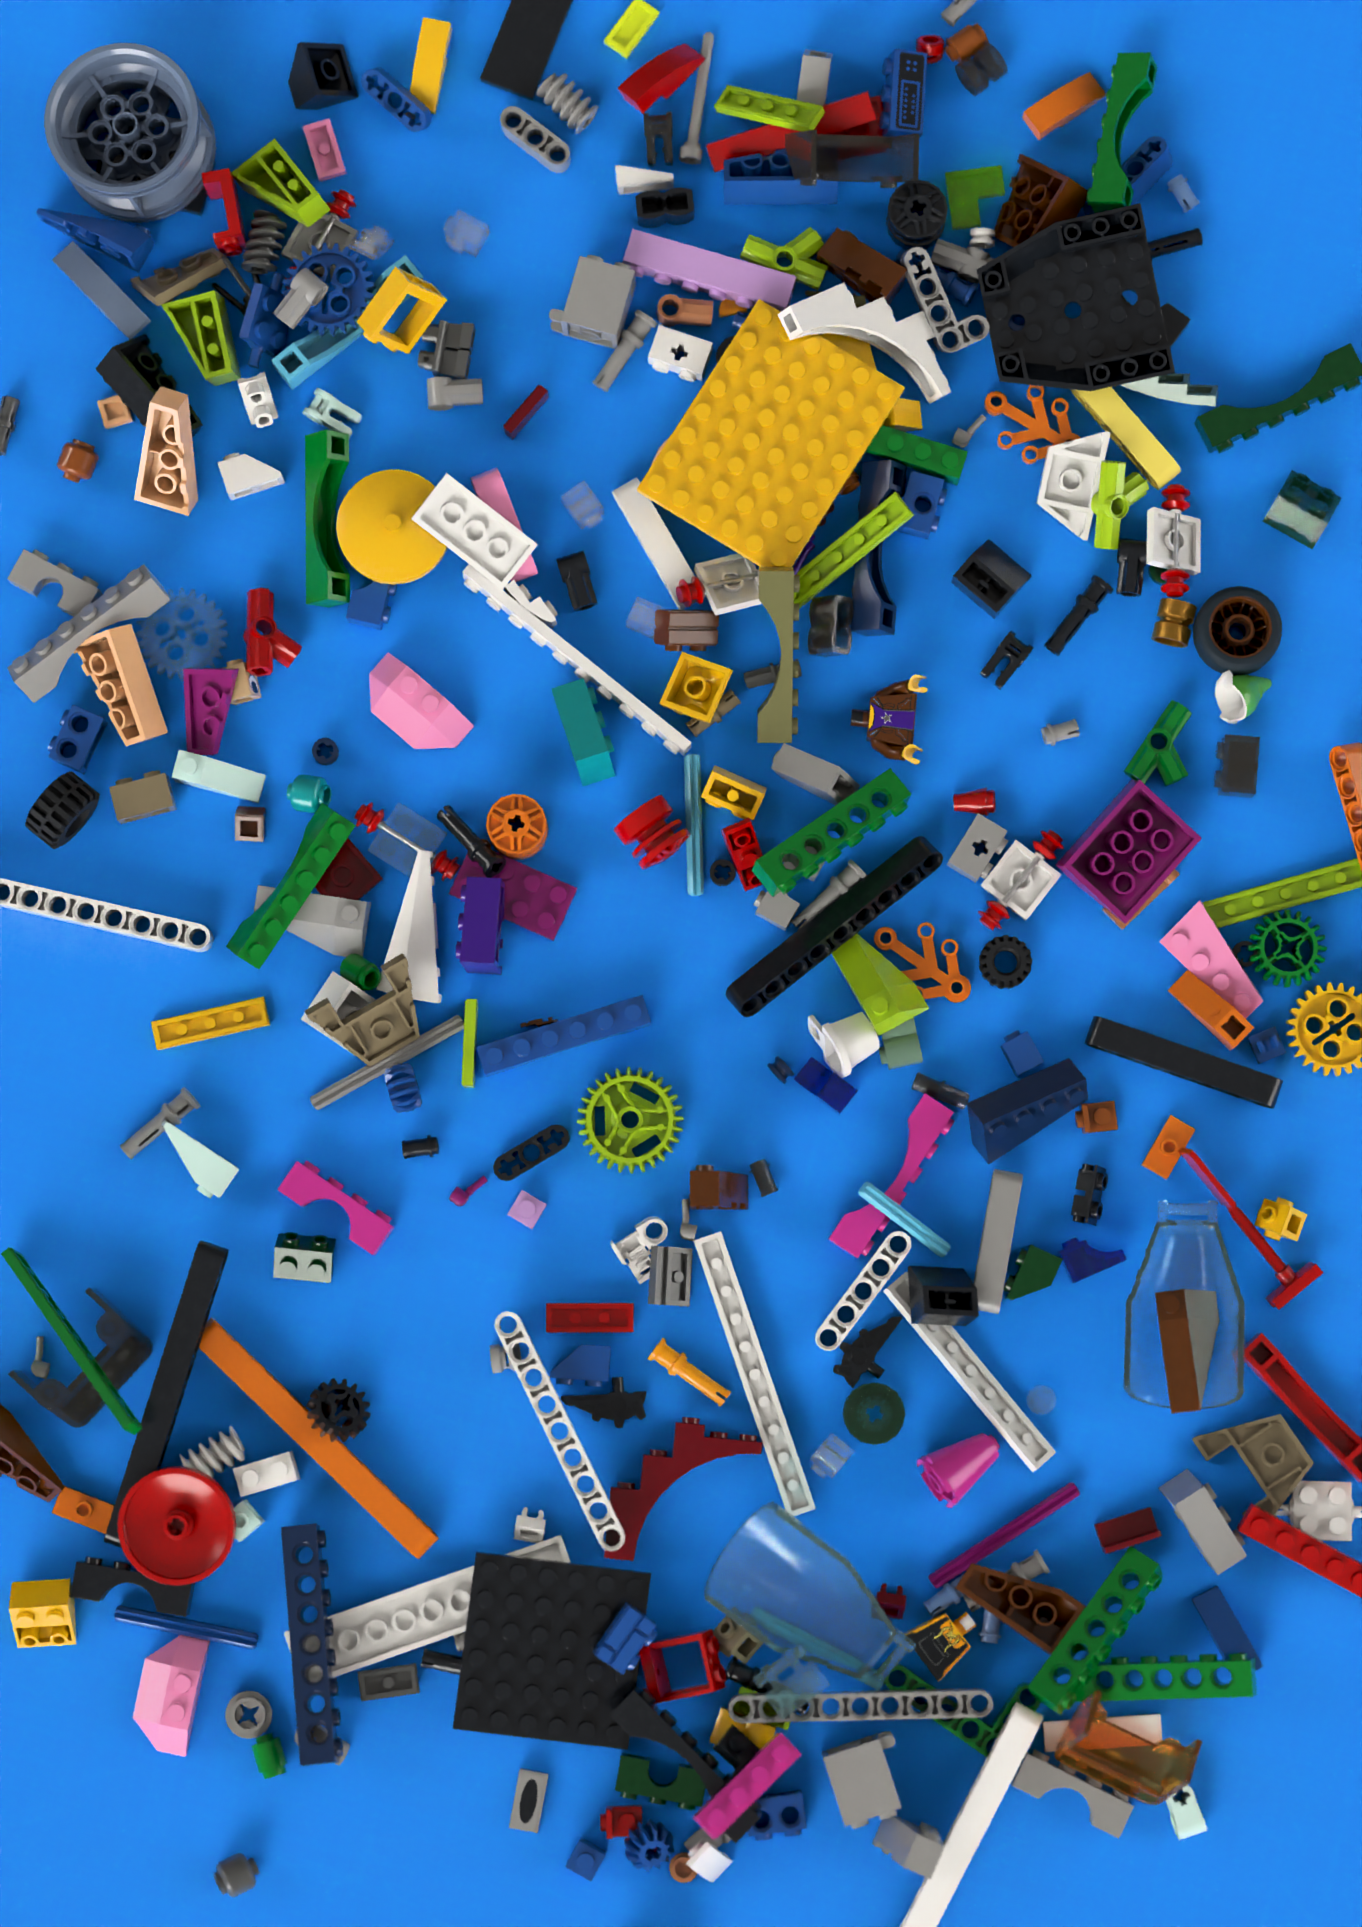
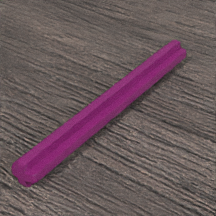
M1073 1482L1068 1483L929 1575L930 1582L935 1588L943 1586L967 1570L971 1563L976 1564L1078 1497L1080 1491Z

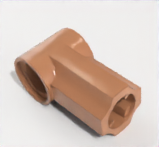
M666 294L658 302L657 319L665 326L683 324L711 327L713 301L679 298L673 294ZM666 305H671L677 309V313L666 315L662 308Z

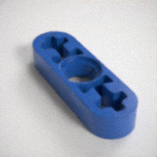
M377 67L367 70L363 74L361 79L363 89L408 130L418 132L430 126L432 122L430 110L386 70ZM378 76L377 82L379 86L375 87L373 85L375 80L372 77ZM393 92L399 93L402 97V105L399 108L392 104L391 95ZM419 112V120L421 122L416 124V116L414 114Z

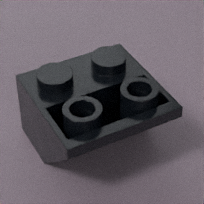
M988 539L953 575L951 583L995 619L1029 581L1032 575Z
M908 1267L911 1324L967 1326L979 1317L977 1288L963 1268Z

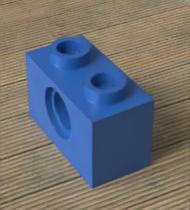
M911 471L903 501L914 516L898 528L897 532L927 540L930 532L936 533L940 516L935 515L938 505H944L948 489L943 488L944 479ZM919 500L927 501L930 509L926 512H920L916 509L915 503Z

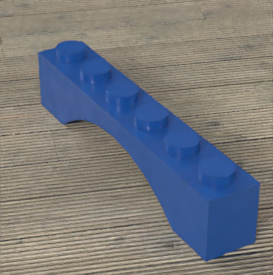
M643 995L476 1048L486 1077L571 1048L629 1033L652 1024Z

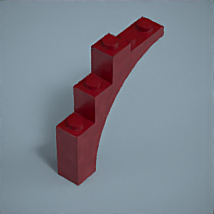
M682 1417V1422H676L673 1457L667 1456L666 1450L650 1449L649 1455L643 1454L640 1489H634L635 1483L617 1481V1487L611 1486L609 1501L624 1529L625 1541L618 1550H605L604 1558L634 1560L638 1536L646 1516L658 1498L677 1479L693 1468L714 1459L737 1454H761L762 1442L756 1441L757 1436L739 1434V1440L727 1439L728 1433L710 1431V1437L704 1436L705 1425L699 1424L700 1418ZM608 1529L605 1542L612 1546L618 1544L620 1541L619 1532L615 1529Z

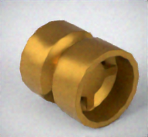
M1161 599L1157 613L1160 621L1155 622L1151 639L1171 647H1187L1191 634L1188 625L1193 624L1197 607L1178 599Z

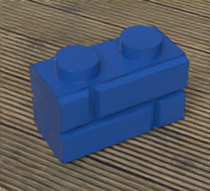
M626 1602L593 1649V1653L621 1674H624L627 1669L632 1671L640 1660L641 1656L638 1655V1652L642 1646L646 1645L648 1647L655 1639L657 1631L654 1629L657 1625L648 1616Z

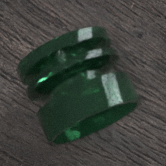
M872 1382L861 1384L849 1393L844 1401L842 1416L845 1427L853 1437L863 1443L876 1445L886 1443L897 1436L903 1427L905 1409L903 1401L896 1391L887 1385ZM877 1405L879 1406L878 1412L882 1414V1417L880 1419L875 1418L873 1422H870V1416L866 1414V1410L868 1408L873 1409Z

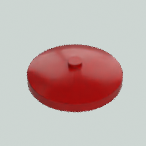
M165 1467L144 1476L129 1490L122 1502L118 1515L119 1541L127 1559L144 1576L166 1585L192 1584L211 1575L228 1557L236 1535L235 1512L225 1490L209 1475L189 1467Z

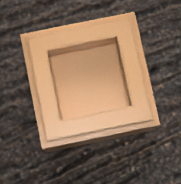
M118 395L97 401L106 430L133 422L129 407L122 402Z

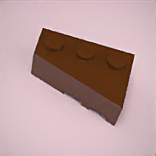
M836 228L816 256L817 262L828 266V272L858 294L865 295V299L869 302L884 296L889 305L905 283L906 268L862 243L848 230L842 231Z
M696 1165V1171H690V1210H748V1175L714 1171V1165Z

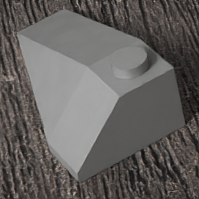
M258 885L254 912L273 893L274 887ZM310 893L286 931L333 955L347 957L355 953L363 957L371 902Z

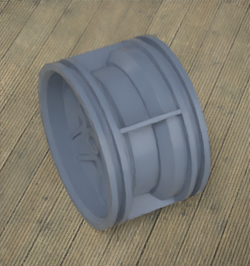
M136 43L104 45L86 52L69 64L57 78L50 91L44 115L45 135L48 146L55 160L69 177L81 197L101 214L115 220L131 223L157 221L171 216L186 207L204 188L201 173L212 171L216 154V138L213 124L184 71L164 53ZM128 89H142L132 94L129 100L120 93V91ZM171 103H174L178 108L181 119L167 117ZM144 104L149 105L147 111L138 112L140 106ZM114 108H121L117 115L110 116V112ZM93 110H95L99 120L92 122L88 129L84 130L88 118ZM157 127H165L164 131L161 134H153L154 130ZM109 133L105 140L97 141L100 134ZM145 152H153L149 159L141 160ZM175 153L173 158L170 160V155ZM125 155L121 162L113 163L116 156ZM87 162H102L100 175L89 167Z

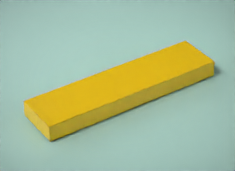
M264 996L151 1022L158 1051L271 1025Z

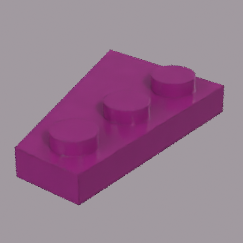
M190 667L183 669L187 752L199 755L218 754L239 669Z

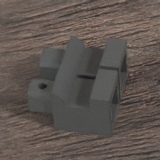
M440 320L439 325L430 324L422 334V341L435 343V352L420 350L418 367L432 371L434 377H450L452 380L468 379L476 332L474 324L464 322L462 324H454L444 320Z

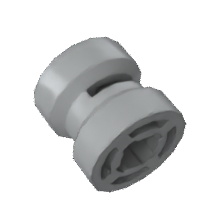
M518 1343L515 1345L513 1353L517 1359L521 1360L520 1345ZM499 1344L489 1345L493 1374L502 1373L504 1369L515 1371L509 1357V1363H507L504 1346L501 1347Z

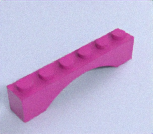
M924 1093L908 1117L909 1137L904 1163L895 1181L884 1193L898 1205L901 1204L907 1195L903 1189L908 1181L914 1184L923 1171L919 1165L924 1157L930 1160L939 1145L935 1143V1140L939 1134L946 1135L955 1122L951 1119L954 1112L926 1093ZM869 1204L859 1210L845 1214L828 1240L855 1258H858L860 1254L866 1257L875 1243L871 1240L876 1230L882 1232L890 1218L872 1204Z

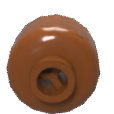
M73 439L72 443H65L57 462V467L64 472L63 478L79 483L80 479H90L99 459L98 454L94 451L95 447L77 439Z

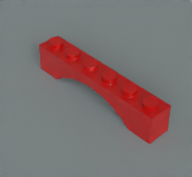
M1257 1333L1237 1352L1238 1356L1356 1481L1362 1483V1438L1326 1405L1265 1335Z

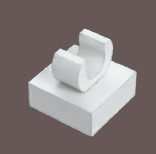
M524 1507L521 1515H517L514 1539L534 1543L542 1542L546 1520L543 1519V1510H539L537 1518L527 1516L528 1508Z

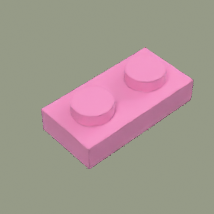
M330 118L303 126L319 182L347 174Z

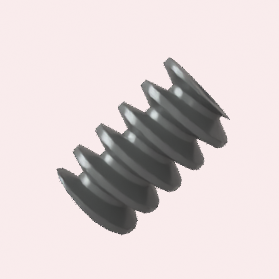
M255 210L253 212L255 219L250 224L252 229L248 232L250 240L245 245L247 251L243 253L245 261L241 263V268L254 274L277 271V266L270 262L279 261L280 256L273 253V250H282V245L275 241L285 238V235L279 232L278 229H287V224L280 221V218L272 212Z

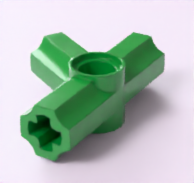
M1171 700L1123 772L1132 780H1141L1145 784L1156 768L1165 787L1187 777L1188 773L1173 742L1192 713L1182 704ZM1151 737H1161L1165 742V747L1163 749L1154 748L1151 745Z

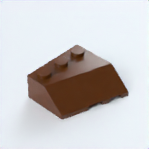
M1020 153L1017 161L1020 164L1017 177L1011 178L1009 187L1012 188L1009 200L1002 205L994 228V237L1013 248L1055 222L1076 218L1087 200L1088 190L1071 178Z

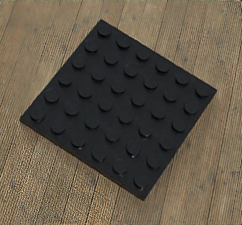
M476 1551L452 1728L628 1750L630 1736L609 1715L636 1687L640 1660L632 1671L627 1669L624 1674H621L596 1657L593 1649L626 1602L646 1615L651 1573Z

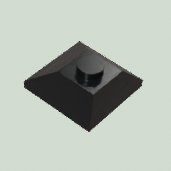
M300 42L297 44L288 81L296 109L318 110L359 97L343 44Z

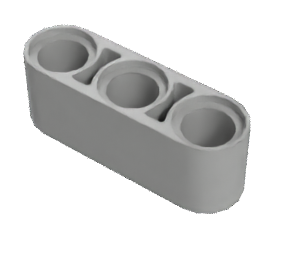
M516 106L507 107L502 111L500 115L503 134L554 173H562L569 168L571 164L570 150L564 141ZM512 118H517L521 121L517 127L506 125L507 121ZM534 135H539L543 138L539 144H531L528 140ZM555 152H561L565 155L561 161H553L550 157Z

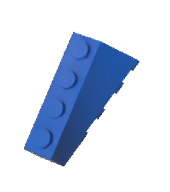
M837 139L827 140V145L815 147L814 143L802 145L801 150L786 152V149L775 150V153L764 157L759 153L724 160V205L837 204Z

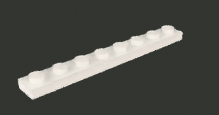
M907 1271L883 1290L1032 1472L1036 1471L1056 1453L952 1325L911 1324Z

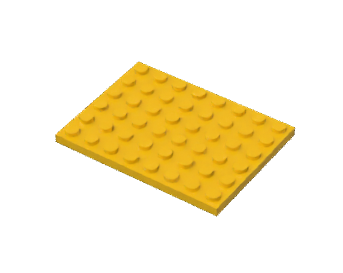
M758 299L639 484L637 492L760 567H792L901 397L905 387L818 334L790 340L778 317L780 311Z

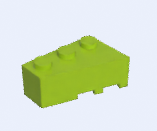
M275 138L231 172L242 190L308 228L331 210Z
M213 290L161 305L187 346V350L205 380L214 386L237 381V379L241 378L223 296Z

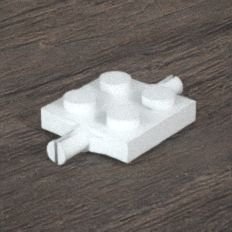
M1300 1481L1292 1491L1289 1503L1282 1504L1279 1508L1282 1511L1275 1513V1516H1288L1291 1525L1321 1541L1351 1542L1352 1524L1354 1518H1362V1506H1354L1352 1482Z

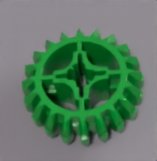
M1289 909L1284 911L1283 918L1278 911H1274L1272 913L1274 921L1266 915L1262 918L1266 927L1258 923L1254 926L1260 935L1251 934L1249 936L1250 940L1257 942V945L1252 944L1248 946V951L1257 950V955L1250 957L1249 961H1259L1260 965L1255 967L1254 971L1257 973L1264 969L1266 971L1262 977L1264 981L1273 975L1274 979L1272 982L1274 986L1280 983L1281 978L1285 988L1290 987L1291 979H1293L1296 986H1300L1302 984L1301 976L1306 981L1312 979L1308 970L1316 974L1320 971V968L1314 962H1325L1323 956L1317 955L1318 952L1322 953L1327 950L1326 946L1318 945V942L1325 939V935L1316 937L1314 932L1318 931L1320 926L1317 924L1310 928L1308 926L1312 921L1310 916L1304 919L1303 922L1300 921L1302 916L1300 911L1295 913L1294 918H1291V911ZM1278 926H1291L1302 933L1296 937H1289L1283 931L1280 932ZM1270 932L1273 936L1272 940L1275 944V950L1267 957L1265 953V940ZM1296 940L1298 941L1293 946V949L1290 950L1293 952L1292 955L1287 952L1285 954L1282 953L1278 957L1276 956L1281 951V948L1284 947L1281 945L1282 942L1287 945L1289 943L1292 944ZM1307 940L1310 951L1308 960L1304 965L1301 961L1302 957L1299 953V948ZM1278 960H1285L1291 966L1294 965L1297 970L1283 971L1272 964Z

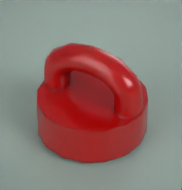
M936 35L920 36L916 41V52L927 53V56H932L927 57V64L937 63L943 57L944 40Z

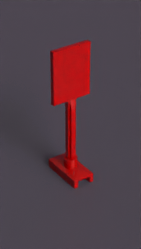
M1183 1147L1178 1150L1219 1203L1227 1207L1232 1219L1276 1272L1275 1276L1281 1282V1285L1265 1298L1273 1308L1276 1307L1280 1310L1323 1274L1319 1266L1310 1261L1296 1273L1289 1264L1285 1265L1243 1211L1236 1206L1235 1201L1194 1150Z

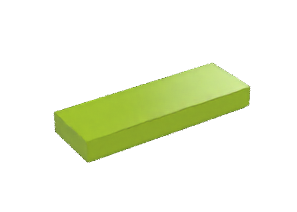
M477 999L465 1000L461 1082L464 1088H475Z

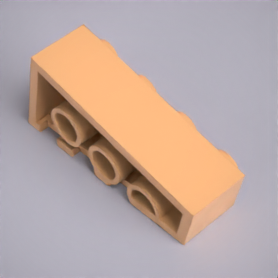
M160 386L149 404L134 500L189 516L198 502L188 394Z
M132 624L107 629L92 635L73 652L74 654H79L84 663L81 667L85 675H90L98 689L95 692L99 700L106 702L110 710L108 716L125 746L148 741L168 733Z

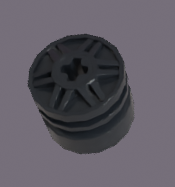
M922 180L905 182L896 188L890 197L886 219L888 235L896 245L906 250L914 247L927 250L936 244L943 234L948 211L946 198L941 190L932 183ZM913 208L922 211V215L919 216L917 212L912 213Z

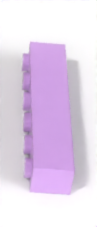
M632 229L623 258V263L631 266V270H635V277H643L645 275L654 278L657 283L663 285L677 284L687 292L697 293L701 291L708 293V296L718 301L732 300L738 306L746 309L754 307L758 299L782 312L789 307L796 284L795 275Z

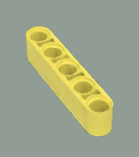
M1112 387L1095 391L1070 389L1075 398L1104 431L1111 432L1110 438L1155 489L1160 490L1181 472L1180 466Z

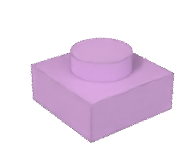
M521 1190L507 1215L533 1230L547 1204Z

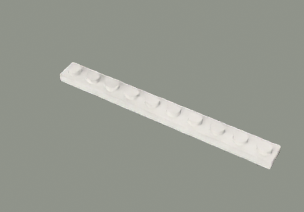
M470 564L462 571L463 578L465 579L464 585L475 594L480 591L487 597L486 602L494 610L499 612L502 609L509 615L508 620L520 630L524 627L532 633L530 638L541 647L547 645L554 651L552 656L563 665H566L568 662L576 669L574 673L580 679L584 678L585 683H588L590 680L598 687L596 691L608 701L612 698L620 704L618 709L630 719L635 716L642 722L641 728L653 737L655 734L664 740L663 745L675 755L679 752L684 756L689 751L691 741Z
M720 1231L694 1240L787 1516L791 1518L814 1510L816 1507L722 1233Z

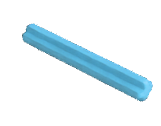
M865 1182L858 1191L861 1197L940 1257L946 1256L950 1250V1244L873 1184Z

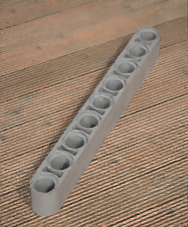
M981 1688L741 1693L731 1698L728 1711L731 1718L739 1723L981 1718L991 1712L993 1701L988 1692ZM949 1695L954 1696L957 1699L956 1708L952 1711L943 1710L941 1707L942 1699ZM976 1695H983L987 1700L985 1708L979 1711L972 1709V1698ZM918 1696L925 1697L928 1702L926 1709L921 1712H916L911 1707L913 1699ZM861 1697L868 1701V1709L864 1713L853 1711L852 1703L855 1699ZM894 1697L897 1699L898 1707L894 1712L889 1713L882 1709L881 1705L885 1698ZM833 1698L838 1701L839 1708L835 1713L827 1714L823 1711L822 1704L826 1699ZM804 1699L809 1703V1710L805 1714L800 1715L793 1711L792 1706L796 1700ZM743 1700L748 1702L750 1705L748 1714L744 1716L735 1714L733 1706L737 1701ZM767 1700L777 1701L780 1705L778 1713L775 1715L766 1714L763 1711L764 1703Z

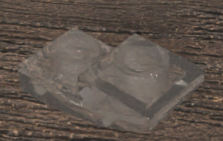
M373 225L372 228L363 227L359 238H352L348 248L372 260H377L390 249L395 239L388 237V230Z

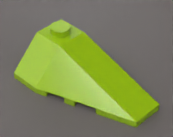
M855 934L831 953L868 1020L874 1027L877 1036L929 1009L916 984L859 934Z

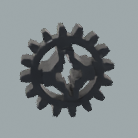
M332 1378L328 1385L322 1382L318 1390L315 1389L310 1395L312 1399L306 1405V1407L312 1409L307 1414V1418L315 1420L311 1426L312 1429L321 1428V1437L325 1436L326 1433L330 1434L331 1442H334L337 1436H340L342 1442H346L349 1435L353 1439L356 1438L360 1433L359 1431L362 1432L367 1426L366 1421L371 1416L369 1412L365 1411L370 1406V1402L362 1401L366 1393H357L355 1391L357 1384L348 1387L347 1379H343L340 1384H337L335 1378ZM342 1404L341 1412L335 1416L336 1409Z

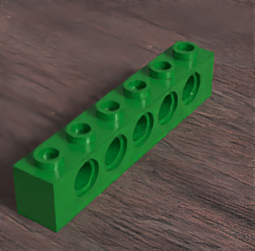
M889 768L755 861L752 872L772 897L780 892L786 894L797 885V880L803 876L808 879L819 870L818 866L825 861L831 863L841 855L843 848L848 845L850 848L856 846L863 840V835L869 830L872 832L879 830L886 823L885 819L892 814L894 817L902 814L908 808L907 802L911 793L892 769ZM878 800L884 807H876L872 801ZM850 816H858L862 822L856 823L851 820ZM827 831L837 832L840 838H832ZM812 846L818 853L811 854L805 847ZM782 862H791L795 869L785 868Z
M1132 1546L1127 1549L1028 1685V1689L1034 1698L1059 1715L1065 1709L1069 1710L1077 1699L1076 1693L1082 1685L1086 1686L1094 1676L1093 1670L1097 1664L1107 1659L1112 1649L1110 1646L1116 1638L1120 1639L1125 1634L1129 1626V1620L1134 1614L1138 1615L1146 1602L1144 1599L1150 1591L1154 1592L1161 1584L1163 1573L1157 1562ZM1136 1580L1139 1582L1138 1586L1134 1589L1125 1588L1129 1581ZM1113 1604L1122 1605V1608L1116 1613L1108 1611L1109 1607ZM1095 1628H1105V1631L1102 1635H1091L1092 1631ZM1077 1652H1088L1087 1656L1084 1659H1074V1656ZM1068 1674L1071 1676L1067 1683H1057V1679L1061 1675Z
M1247 1653L1229 1654V1659H1217V1654L1199 1655V1660H1188L1187 1655H1171L1170 1661H1158V1656L1140 1657V1662H1129V1657H1112L1111 1663L1099 1662L1093 1670L1094 1676L1086 1686L1082 1685L1076 1693V1702L1254 1697L1257 1694L1255 1658H1247ZM1220 1667L1227 1668L1230 1671L1231 1681L1229 1683H1223L1218 1679L1217 1671ZM1190 1668L1200 1671L1202 1680L1199 1684L1189 1681L1187 1674ZM1161 1669H1166L1171 1673L1172 1682L1170 1685L1162 1684L1159 1681L1158 1673ZM1131 1670L1141 1673L1143 1681L1140 1686L1133 1685L1130 1682L1129 1673ZM1102 1671H1107L1113 1676L1111 1687L1104 1686L1101 1683L1100 1674Z

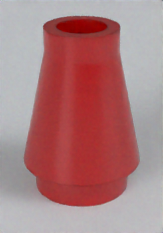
M985 787L962 794H954V811L979 813L986 816L989 813H995V790H988Z

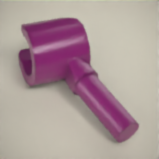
M483 1175L469 1186L466 1191L457 1186L450 1195L449 1200L460 1207L465 1205L473 1192L488 1180Z

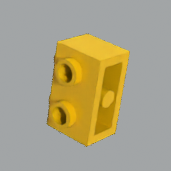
M714 765L701 797L705 799L706 803L714 807L721 808L722 806L731 810L733 815L741 819L750 818L754 820L767 788Z

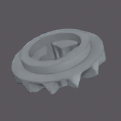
M244 1691L238 1693L229 1701L225 1711V1719L229 1729L235 1735L250 1739L262 1735L271 1724L273 1710L268 1699L259 1692ZM241 1704L248 1709L259 1707L254 1714L258 1725L250 1719L239 1722L245 1714Z

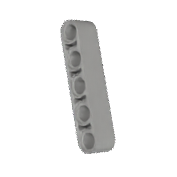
M994 1169L973 1282L977 1288L979 1311L999 1314L1023 1181V1174L999 1169Z

